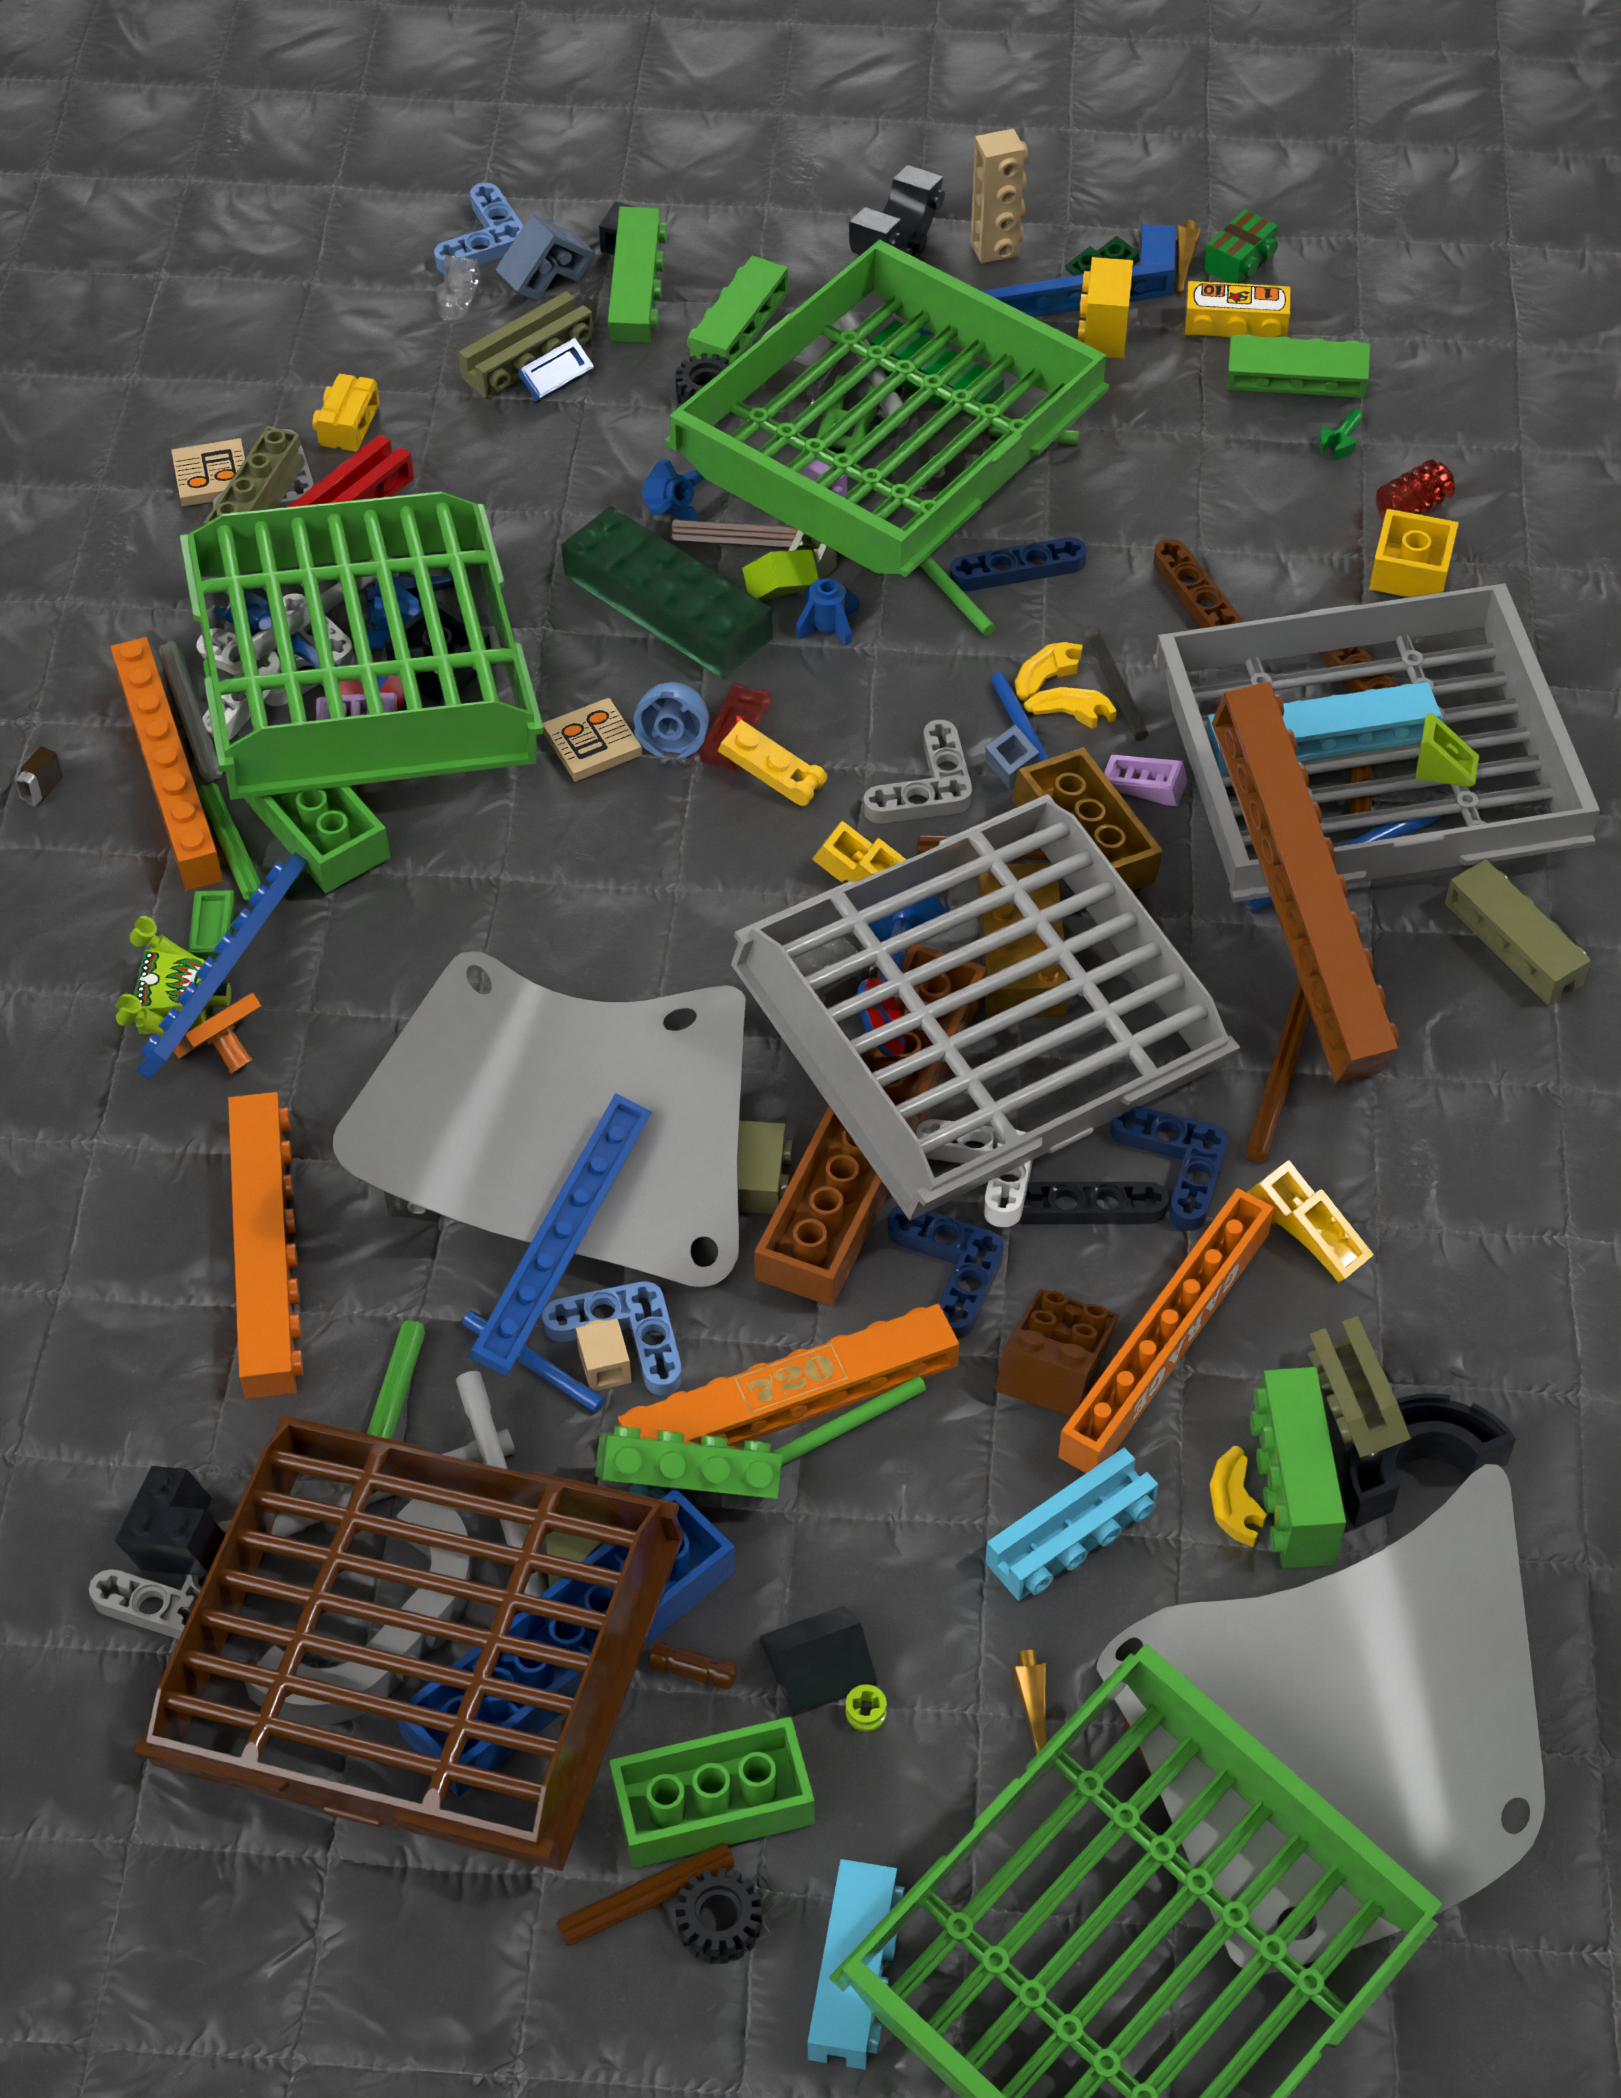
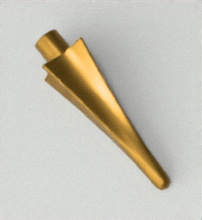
M1186 220L1183 223V227L1177 226V292L1179 294L1185 291L1188 272L1199 245L1198 236L1201 227L1196 228V223L1192 220Z
M1023 1650L1017 1654L1019 1666H1014L1016 1674L1012 1678L1025 1712L1037 1754L1047 1744L1045 1705L1046 1663L1037 1665L1035 1650Z

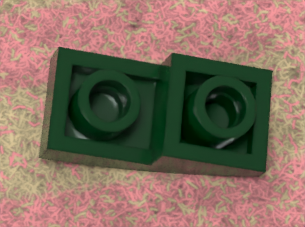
M1115 236L1097 251L1089 246L1067 263L1065 268L1070 274L1077 276L1083 275L1084 271H1091L1092 257L1133 260V266L1140 262V257L1135 249L1119 236Z

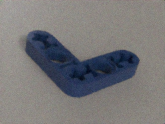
M1136 1106L1130 1109L1129 1112L1123 1113L1120 1117L1112 1119L1110 1133L1112 1138L1118 1143L1183 1160L1171 1199L1169 1217L1171 1222L1182 1230L1192 1231L1203 1226L1207 1219L1226 1154V1133L1220 1127L1213 1124ZM1127 1121L1134 1122V1124L1131 1126V1129H1126L1123 1127V1125H1125ZM1147 1124L1151 1125L1150 1135L1145 1134ZM1162 1129H1172L1179 1134V1138L1174 1141H1165L1157 1133ZM1187 1134L1192 1135L1190 1145L1186 1144ZM1206 1140L1214 1142L1211 1149L1203 1147ZM1197 1170L1205 1172L1210 1179L1206 1183L1199 1184L1192 1182L1187 1175ZM1189 1196L1196 1197L1195 1206L1191 1214L1184 1213L1183 1210L1187 1206Z
M898 1205L889 1213V1238L899 1246L956 1264L939 1305L956 1338L966 1337L975 1326L1002 1264L1004 1252L1002 1238L991 1230L933 1211H929L911 1220L913 1225H909L907 1230L900 1228V1225H904L909 1219ZM925 1226H928L927 1237H922V1233H925ZM947 1231L953 1233L957 1240L950 1245H941L936 1242L934 1237L939 1232ZM984 1246L989 1247L991 1251L986 1253L983 1265L977 1264L978 1251H982ZM974 1277L981 1282L982 1286L976 1291H966L958 1283L963 1278ZM958 1302L963 1304L962 1318H958L956 1323L950 1322L949 1317L954 1316Z

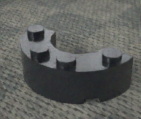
M907 165L893 179L889 199L883 213L864 207L849 222V243L851 251L857 254L856 258L861 256L878 240H882L913 257L916 253L921 254L927 243V233L935 211L941 208L945 198V192L941 190L943 176Z
M1423 1393L1396 1399L1411 1439L1361 1458L1353 1442L1343 1483L1345 1508L1353 1527H1358L1393 1512L1400 1488L1395 1471L1407 1462L1422 1458L1443 1460L1459 1468L1468 1478L1485 1464L1498 1465L1501 1468L1508 1465L1516 1441L1515 1436L1500 1419L1485 1408L1475 1403L1468 1406L1450 1400L1451 1395Z

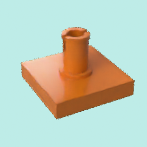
M252 992L187 1032L173 1050L178 1059L207 1042L208 1045L211 1043L214 1045L229 1068L230 1073L235 1072L253 1059L248 1055L233 1029L236 1028L235 1024L261 1007L254 993Z

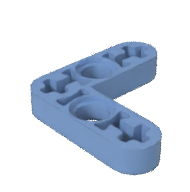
M479 183L471 189L472 210L485 229L438 244L435 247L434 256L436 268L440 272L447 274L457 273L501 259L516 239L523 224L496 185ZM495 216H504V217H506L505 219H502V220H492V219H491L492 217H495ZM479 245L488 246V248L482 250L473 249V247Z
M648 1281L636 1282L559 1298L549 1302L542 1312L544 1332L551 1340L557 1342L577 1340L576 1328L585 1326L591 1321H606L618 1318L621 1330L631 1328L646 1388L651 1393L659 1396L670 1395L680 1388L682 1383L681 1362L664 1296L660 1287L655 1283ZM647 1298V1301L650 1303L651 1317L644 1318L641 1303H639V1299ZM606 1304L613 1307L615 1312L609 1318L599 1319L592 1315V1310L596 1306ZM580 1310H584L585 1322L580 1321ZM564 1315L567 1324L559 1325L556 1317ZM659 1331L665 1335V1340L661 1344L651 1346L644 1343L642 1337L647 1332ZM663 1358L665 1371L669 1377L666 1379H660L659 1374H657L656 1360Z

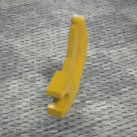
M1068 642L1049 644L1024 662L1014 682L1017 698L1020 701L1028 700L1029 697L1034 696L1038 692L1044 681L1050 677L1077 674L1083 645Z
M1058 687L1039 691L1024 702V708L1028 713L1033 712L1036 715L1065 712L1074 715L1076 720L1091 729L1097 727V715L1099 714L1104 715L1109 723L1116 721L1117 711L1106 696L1096 690Z
M1232 1446L1217 1460L1209 1484L1214 1516L1218 1525L1234 1540L1254 1547L1258 1532L1248 1529L1245 1525L1253 1523L1263 1528L1267 1514L1252 1497H1249L1243 1486L1248 1461L1247 1457L1244 1456V1450L1239 1446Z

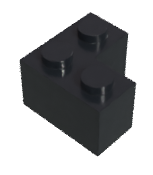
M151 1466L115 1542L140 1570L207 1577L225 1537V1533L206 1512L212 1497L188 1469Z

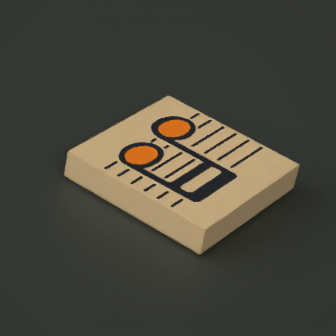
M241 438L171 450L181 506L213 502L217 495L224 492L245 460Z
M610 698L542 723L545 737L574 782L642 756V746Z

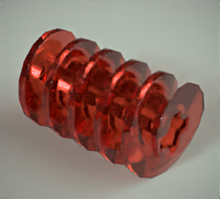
M1430 459L1414 467L1411 471L1403 473L1400 477L1394 478L1390 483L1382 485L1376 494V506L1382 520L1384 521L1387 509L1422 515L1425 511L1433 509L1435 505L1442 504L1446 497L1452 498L1456 489L1452 472L1440 461Z

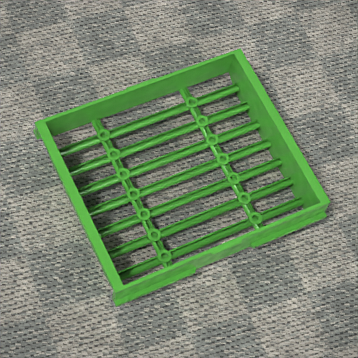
M878 240L670 415V436L665 439V445L675 451L679 450L708 481L875 573L900 574L907 577L981 509V505L1029 460L1046 449L1109 390V384L1104 382L1106 354L882 240ZM873 290L885 301L880 308L853 331H842L832 326ZM894 313L908 320L881 345L870 346L862 341ZM920 328L936 335L908 360L899 361L890 356L891 353ZM821 334L836 343L832 349L764 407L753 409L742 403L743 400ZM948 342L964 349L937 374L926 375L918 371L924 363ZM849 351L864 358L790 423L781 424L771 419ZM977 356L992 364L965 389L955 390L945 385ZM876 366H880L892 373L820 437L808 439L799 434ZM1004 371L1020 378L993 404L983 405L974 400ZM905 380L920 387L919 390L847 453L836 454L827 449ZM1032 386H1036L1049 393L1021 419L1012 420L1003 415ZM933 395L949 402L875 469H864L856 464ZM961 410L977 417L904 484L894 485L884 480ZM731 411L746 422L731 435H728L713 426ZM990 424L1006 432L935 498L923 501L913 495ZM758 429H762L774 436L758 451L743 443ZM786 444L802 451L786 466L771 458ZM815 459L830 466L815 481L800 474ZM845 474L859 483L842 497L828 488ZM871 490H874L887 497V499L872 513L856 505ZM901 505L917 513L902 528L885 520Z
M442 491L222 514L191 533L180 535L193 619L200 622L206 660L203 663L206 676L204 683L219 772H226L230 800L536 764V735L544 734V728L522 646L520 643L514 642L501 593V588L504 587V578L484 504H476ZM475 548V550L461 552V549ZM446 551L444 554L424 555V553ZM387 554L390 557L410 555V557L388 559ZM373 558V561L351 563V561L366 560ZM329 563H336V564H337V565H331V566L314 567V565H320V564H329ZM479 565L500 644L498 649L486 650L465 569L466 566ZM291 567H299V568H300V569H294V570L277 571V569H282V568H291ZM447 568L451 571L471 652L448 653L429 575L430 570ZM254 571H262V572H263V573H256V574L240 575V573H244V572H254ZM410 572L415 576L434 656L411 658L393 583V574ZM225 575V577L210 578L201 582V577ZM374 576L378 579L396 660L373 662L356 587V578ZM337 580L341 583L358 664L335 667L318 586L319 582ZM300 584L304 588L320 669L297 671L281 588L284 585ZM263 588L267 593L282 673L259 675L243 593L247 589ZM225 592L229 595L243 677L225 679L219 682L204 594ZM505 663L516 707L499 701L491 670L492 664ZM472 667L476 670L484 701L461 704L453 673L454 669ZM434 671L438 674L446 706L422 707L415 677L416 673ZM396 675L401 680L407 710L384 713L377 679L378 677ZM358 680L363 684L368 715L346 717L339 687L340 682ZM320 684L325 690L330 719L307 722L301 688L306 685ZM282 688L286 692L291 723L268 726L262 693L264 690ZM244 693L248 699L253 732L230 745L221 695Z
M1146 1643L1135 1656L1130 1653L1026 1765V1773L1020 1779L1014 1778L974 1821L975 1827L947 1857L941 1856L853 1952L848 1955L830 1975L829 1979L843 1992L851 1986L878 2020L961 2098H1022L1068 2045L1091 2066L1063 2098H1091L1105 2080L1110 2082L1126 2098H1158L1273 1965L1294 1984V1987L1199 2098H1226L1306 2002L1311 1999L1333 2018L1334 2022L1270 2097L1288 2098L1321 2058L1320 2050L1324 2046L1335 2048L1438 1926V1923L1432 1917L1443 1903ZM1128 1685L1146 1708L1145 1712L1091 1770H1084L1065 1751ZM1160 1724L1180 1744L1126 1803H1121L1103 1785ZM1196 1756L1216 1776L1166 1832L1158 1836L1139 1817L1189 1761ZM1053 1766L1075 1788L960 1912H954L935 1894L937 1889ZM1232 1788L1252 1808L1199 1868H1193L1176 1852V1849L1227 1791ZM1089 1800L1092 1801L1111 1820L996 1946H991L973 1929V1926ZM1268 1820L1289 1840L1237 1900L1231 1902L1212 1883ZM1126 1832L1147 1853L1034 1979L1028 1980L1009 1963L1010 1959ZM1305 1853L1326 1873L1275 1932L1268 1935L1249 1918V1915L1298 1858ZM1163 1865L1184 1885L1071 2013L1065 2015L1046 1997V1994L1160 1866ZM1341 1885L1363 1906L1311 1967L1306 1969L1287 1952V1947ZM1199 1898L1220 1919L1106 2049H1102L1083 2031V2028ZM922 1907L944 1930L890 1988L867 1965ZM1378 1917L1407 1932V1935L1348 2005L1342 2002L1324 1985V1981ZM1236 1931L1257 1950L1256 1954L1149 2078L1140 2084L1120 2066L1121 2062ZM960 1943L981 1963L926 2022L905 2001L951 1950ZM996 1976L1017 1998L963 2057L942 2035ZM1033 2011L1054 2032L1000 2092L978 2070L1027 2015Z

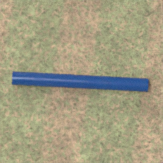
M1002 672L993 674L990 680L1013 724H1016L1038 750L1039 762L1049 759L1005 675Z
M472 1310L464 1316L462 1321L465 1327L477 1335H480L487 1323L486 1319ZM524 1345L516 1361L593 1412L597 1413L601 1410L605 1403V1398Z

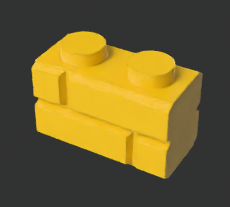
M339 373L333 386L326 387L323 398L324 405L321 410L314 412L312 427L313 430L317 431L318 442L321 446L335 449L338 446L341 450L357 452L380 404L378 386L374 379L364 377L356 379L355 376Z

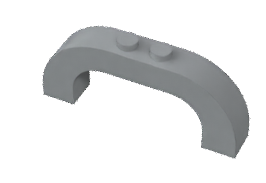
M412 1499L396 1516L397 1520L468 1536L461 1517L451 1507ZM407 1541L431 1562V1572L473 1581L472 1556ZM419 1588L400 1609L456 1622L464 1611L468 1599ZM384 1625L366 1646L422 1660L431 1649L436 1650L441 1647L446 1639ZM274 1645L256 1665L277 1670L285 1652ZM346 1662L331 1668H312L300 1663L296 1672L298 1676L383 1697H388L401 1682L406 1683L413 1678L353 1662ZM245 1682L249 1698L262 1707L269 1688ZM292 1694L285 1698L278 1717L307 1725L319 1726L345 1722L366 1712Z

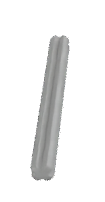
M169 641L167 644L160 646L159 654L200 776L204 777L206 782H213L214 779H219L222 776V772H219L216 751L210 735L206 732L202 720L203 713L181 649L177 646L176 642Z

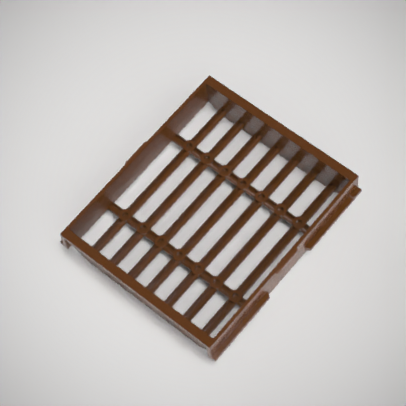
M282 1415L276 1428L277 1433L264 1446L159 1683L147 1736L140 1735L133 1752L137 1756L148 1758L152 1765L323 1809L324 1813L375 1827L385 1825L563 1871L684 1538L677 1518L679 1511L678 1503L535 1471L529 1474L423 1451L421 1446ZM302 1473L355 1485L347 1507L344 1508L290 1495L298 1474ZM381 1491L529 1525L530 1528L522 1548L370 1514L364 1511L371 1494ZM285 1512L336 1524L338 1528L328 1548L273 1535L272 1529L278 1514ZM362 1530L513 1565L514 1569L506 1589L347 1551L354 1534ZM552 1531L630 1548L622 1571L540 1553L546 1535ZM264 1552L322 1565L313 1587L310 1588L256 1575V1570ZM345 1570L497 1606L498 1610L490 1630L343 1596L331 1593L330 1591L337 1575ZM537 1571L615 1589L606 1613L524 1594L531 1574ZM251 1592L305 1605L295 1629L237 1615L246 1593ZM330 1611L479 1647L482 1650L474 1671L470 1672L314 1634L313 1632L320 1615ZM523 1612L599 1630L590 1655L508 1635L515 1615ZM229 1632L287 1646L278 1669L274 1670L219 1656ZM312 1652L466 1691L457 1714H452L298 1676L296 1672L303 1656ZM508 1654L583 1672L584 1674L577 1693L573 1697L492 1677L498 1658ZM211 1674L269 1688L260 1712L201 1698ZM295 1694L448 1732L449 1735L439 1758L279 1718L278 1715L285 1698ZM488 1696L568 1715L559 1740L476 1720L475 1718L482 1700ZM193 1716L252 1730L241 1758L182 1743ZM276 1736L430 1775L432 1778L423 1803L420 1804L260 1763L259 1760L268 1739ZM476 1739L552 1758L542 1784L459 1763L466 1742ZM458 1782L537 1802L538 1808L533 1832L440 1809L449 1785Z

